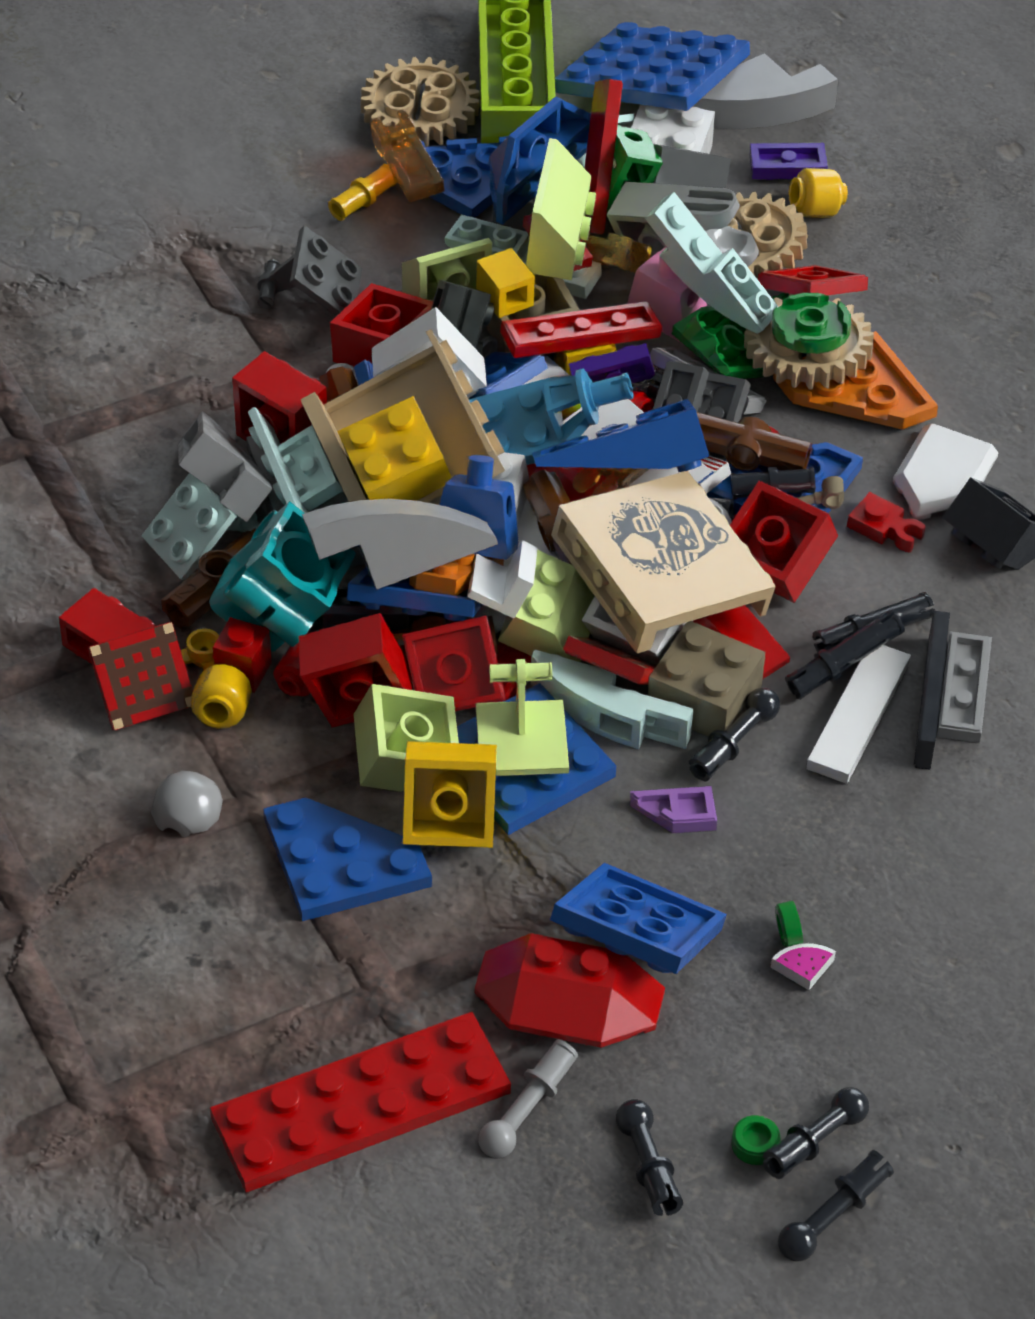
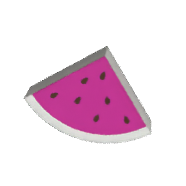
M806 943L789 946L779 951L772 958L771 968L810 990L833 963L836 951L818 944Z

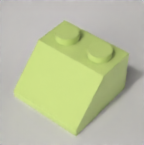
M537 550L534 584L516 617L513 619L506 615L498 641L532 656L535 649L581 662V659L565 653L563 648L568 636L589 638L590 632L582 622V619L594 596L574 566Z
M372 684L354 712L360 786L404 791L407 741L459 743L454 697Z

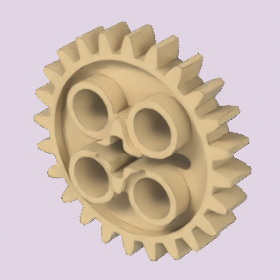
M413 57L411 64H406L402 59H398L397 67L386 63L385 72L374 70V79L366 78V87L361 88V113H364V122L371 123L372 132L381 130V138L383 139L393 135L395 144L406 139L408 143L424 141L425 147H428L429 140H435L439 145H443V137L446 136L454 140L456 139V131L466 134L467 125L475 124V116H479L480 92L476 90V81H469L468 72L459 74L458 65L446 68V60H442L435 65L432 64L431 57H428L424 63H419L418 59ZM425 83V91L422 93L421 113L419 119L416 120L415 112L419 108L421 85Z
M740 192L737 193L736 198L740 207L728 226L738 230L739 223L742 228L741 231L752 234L756 242L759 254L748 267L749 270L758 279V274L763 271L783 269V267L795 268L794 260H802L803 250L807 249L806 222L803 221V214L796 213V206L794 204L785 206V198L783 197L772 202L770 193L762 199H757L756 192H752L750 197L745 199Z
M777 297L774 298V302L780 307L782 300ZM837 298L832 302L837 304V302L840 301V299ZM851 304L846 306L851 313L850 336L845 344L833 351L820 354L807 353L806 358L802 360L801 352L788 349L776 340L772 333V320L758 334L746 329L744 348H746V358L753 359L752 367L754 369L763 367L764 377L776 374V383L790 379L791 385L794 388L798 386L800 381L806 382L808 389L813 388L814 382H820L825 388H829V380L834 379L836 382L843 384L845 375L855 378L857 377V369H866L867 360H871L874 333L871 332V323L864 322V313L853 314L854 305Z

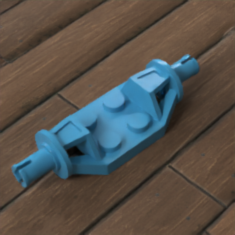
M582 368L576 370L575 375L546 378L472 398L469 401L478 400L489 420V422L482 425L485 432L488 433L493 430L505 453L525 455L526 465L535 463L532 455L533 452L579 437L590 425L598 424L599 406L625 399H633L634 394L631 391L633 388L627 373L592 382L585 369ZM580 403L582 410L563 424L561 411Z

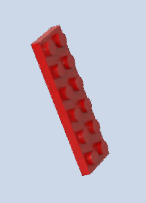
M471 1011L210 1107V1115L240 1182L247 1193L511 1094V1082L475 1015Z

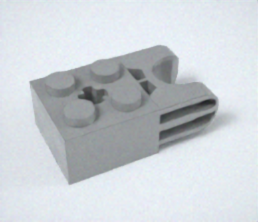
M625 182L607 213L627 260L634 270H637L658 251L667 247L645 218L664 197L673 192L676 193L722 254L733 248L747 267L755 261L759 254V249L752 234L728 226L740 205L734 191L727 188Z

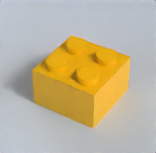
M414 396L337 431L368 500L400 499L417 501L442 488L452 478L445 459Z
M407 741L403 844L493 848L497 745Z

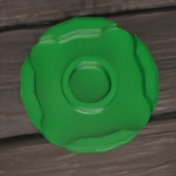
M804 292L791 295L782 300V305L778 308L776 306L772 313V333L776 340L788 349L797 352L820 354L833 351L845 344L850 336L851 313L845 304L840 301L837 304L829 301V296L825 294Z

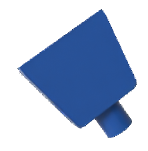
M484 455L469 456L467 475H454L445 483L439 505L450 507L486 521L496 536L498 544L474 554L507 560L518 549L519 543L514 486L511 482L492 479L494 465L492 457Z

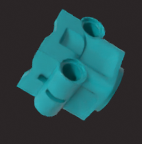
M290 501L278 512L276 510L270 512L255 530L251 541L230 559L209 601L212 610L226 622L232 617L269 629L271 652H275L285 642L291 647L295 646L299 642V636L305 635L314 621L331 607L336 597L338 586L356 555L352 549H347L319 559L302 517L304 512Z

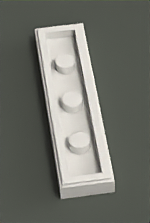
M882 645L860 661L808 758V770L846 784L849 782L910 664V654Z

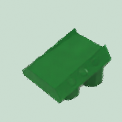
M712 306L701 307L673 325L671 334L717 374L741 379L764 377L763 367L754 369L752 367L753 359L746 358V348H744L746 328L727 318Z

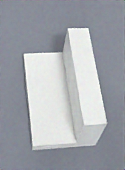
M522 540L508 567H504L476 554L467 597L514 619L534 584L537 547Z

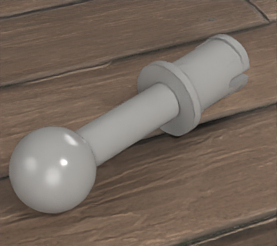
M557 1039L535 1068L525 1071L524 1077L528 1084L501 1120H493L486 1123L479 1132L478 1143L484 1154L492 1158H503L514 1150L516 1145L515 1131L543 1095L554 1097L557 1094V1084L577 1059L578 1053L572 1046L563 1040Z

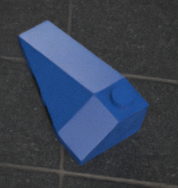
M688 399L636 415V424L628 426V423L605 426L602 430L596 432L597 438L589 440L587 435L579 436L532 453L536 467L671 469L677 467L678 472L695 469L702 465L700 459L710 456L696 409Z

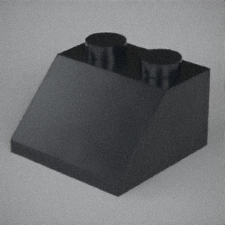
M970 477L942 518L954 526L951 534L969 546L974 542L984 549L981 557L993 566L1001 569L1004 565L1018 570L1035 559V513L1004 490Z

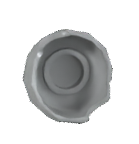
M179 771L168 775L157 788L151 815L161 831L166 828H172L178 831L182 837H187L190 834L207 831L219 820L223 802L222 795L215 782L206 776L193 771Z

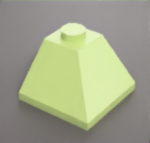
M490 238L402 262V292L423 299L434 300L439 280L476 289L477 260L492 255V242Z

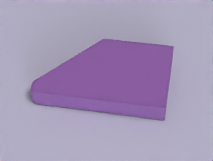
M711 786L630 791V806L671 833L714 831L717 828V816Z

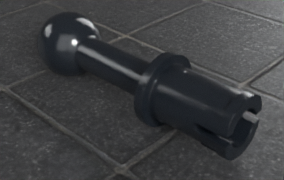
M768 688L753 690L746 699V710L725 732L721 730L712 731L708 736V743L689 760L691 773L697 779L707 782L726 761L734 760L739 754L737 743L758 722L770 721L778 714L780 700L777 694Z
M846 1087L839 1090L832 1099L829 1111L807 1128L799 1124L793 1125L788 1129L787 1136L782 1141L764 1152L763 1158L765 1160L763 1165L765 1170L772 1177L782 1179L802 1161H810L816 1158L819 1154L818 1143L842 1124H858L866 1118L869 1112L867 1096L861 1090L854 1087Z
M628 1100L618 1108L616 1124L622 1133L632 1137L642 1163L637 1168L636 1178L639 1184L646 1188L654 1214L658 1216L663 1215L660 1204L663 1205L667 1216L676 1214L683 1206V1199L672 1177L674 1174L673 1163L670 1159L659 1156L650 1133L654 1122L653 1111L642 1100Z
M872 1150L845 1177L838 1176L835 1179V1184L838 1188L835 1194L805 1222H792L781 1230L778 1236V1246L781 1253L793 1261H803L810 1258L816 1250L817 1237L851 1205L862 1209L866 1205L865 1198L888 1177L894 1174L890 1163L887 1161L875 1171L873 1169L874 1166L884 1157L878 1151Z

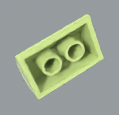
M549 138L533 207L526 266L532 274L572 280L574 266H582L586 242H580V240H588L591 217H586L585 215L593 216L596 193L589 192L591 175L557 139Z

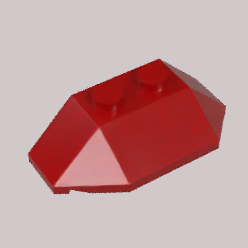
M530 933L485 951L474 993L481 1000H484L491 1011L511 1030L602 1048L629 1039L641 1032L648 1033L656 1030L665 987L627 955L616 954L604 947Z

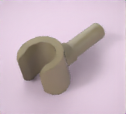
M838 476L827 477L822 481V491L798 497V499L810 505L822 503L826 508L837 509L844 502L843 479Z

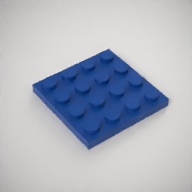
M633 22L620 23L555 77V93L593 98L595 82L614 79L620 80L623 83L621 102L688 111L750 55V41L739 40L735 36L727 34L715 37L703 35L701 31L696 30L675 32L670 31V28L665 26L644 28L638 27Z

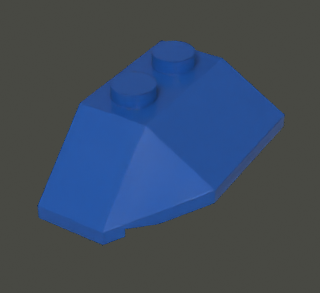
M554 97L512 132L492 152L488 162L490 168L489 185L497 222L503 225L536 196L549 138L557 139L576 160L586 153L591 113L558 97Z

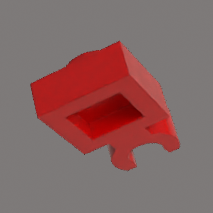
M871 492L848 515L847 521L848 528L881 545L887 538L894 540L898 549L911 553L914 546V538L911 536L922 540L926 526L916 519H903L905 509Z

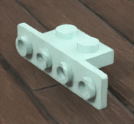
M255 407L248 411L254 425L249 428V432L259 448L264 449L265 454L261 456V460L269 474L276 478L277 482L273 484V489L284 505L290 501L304 513H307L343 491L312 425L280 444L274 428Z

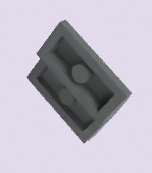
M667 361L653 409L688 399L696 409V412L738 423L741 419L751 384L746 379L709 373L704 367ZM708 451L709 456L726 459L724 455Z

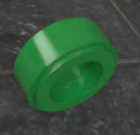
M794 901L776 904L775 918L783 946L787 948L803 944L802 927Z
M751 1115L744 1117L736 1123L733 1129L732 1150L741 1161L751 1165H762L765 1160L763 1158L764 1152L780 1142V1131L772 1120L764 1116Z

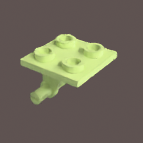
M516 659V664H489L490 683L512 681L517 683L515 702L476 703L478 744L497 745L496 776L569 773L563 700L525 701L526 681H552V662L525 663V659Z

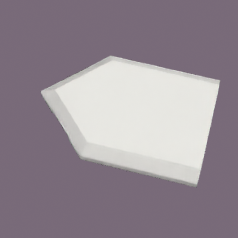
M931 423L923 426L894 475L893 483L898 492L904 495L909 504V511L914 519L923 520L931 518V513L948 510L970 477L984 482L998 457V451L990 443Z

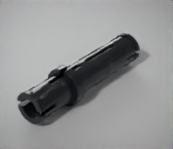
M922 592L914 597L861 616L858 614L848 615L844 618V622L814 631L813 640H822L813 643L817 652L821 649L827 651L865 625L876 620L889 609L894 611V615L897 614L904 627L924 619H930L933 613H935V609L926 610L925 608L933 606L934 603L929 594Z
M889 609L876 620L865 625L827 651L821 649L814 654L815 658L808 664L785 677L789 690L793 695H796L797 699L801 700L826 682H835L841 677L840 673L848 667L859 662L888 641L903 634L905 628L897 614L894 615L893 610Z

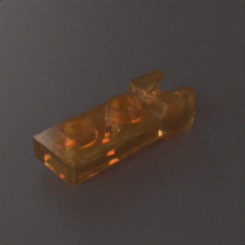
M399 110L397 112L399 123L391 127L385 126L380 119L374 118L371 121L373 143L380 156L386 160L409 203L444 192V180L415 132L414 124L407 112Z
M609 233L608 239L588 235L587 241L582 240V242H586V248L593 256L592 261L636 273L637 269L651 257L652 246L613 233Z

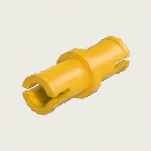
M383 164L365 178L359 177L351 182L350 188L328 202L329 211L334 218L343 221L362 206H371L376 202L377 196L398 183L396 171L389 164Z

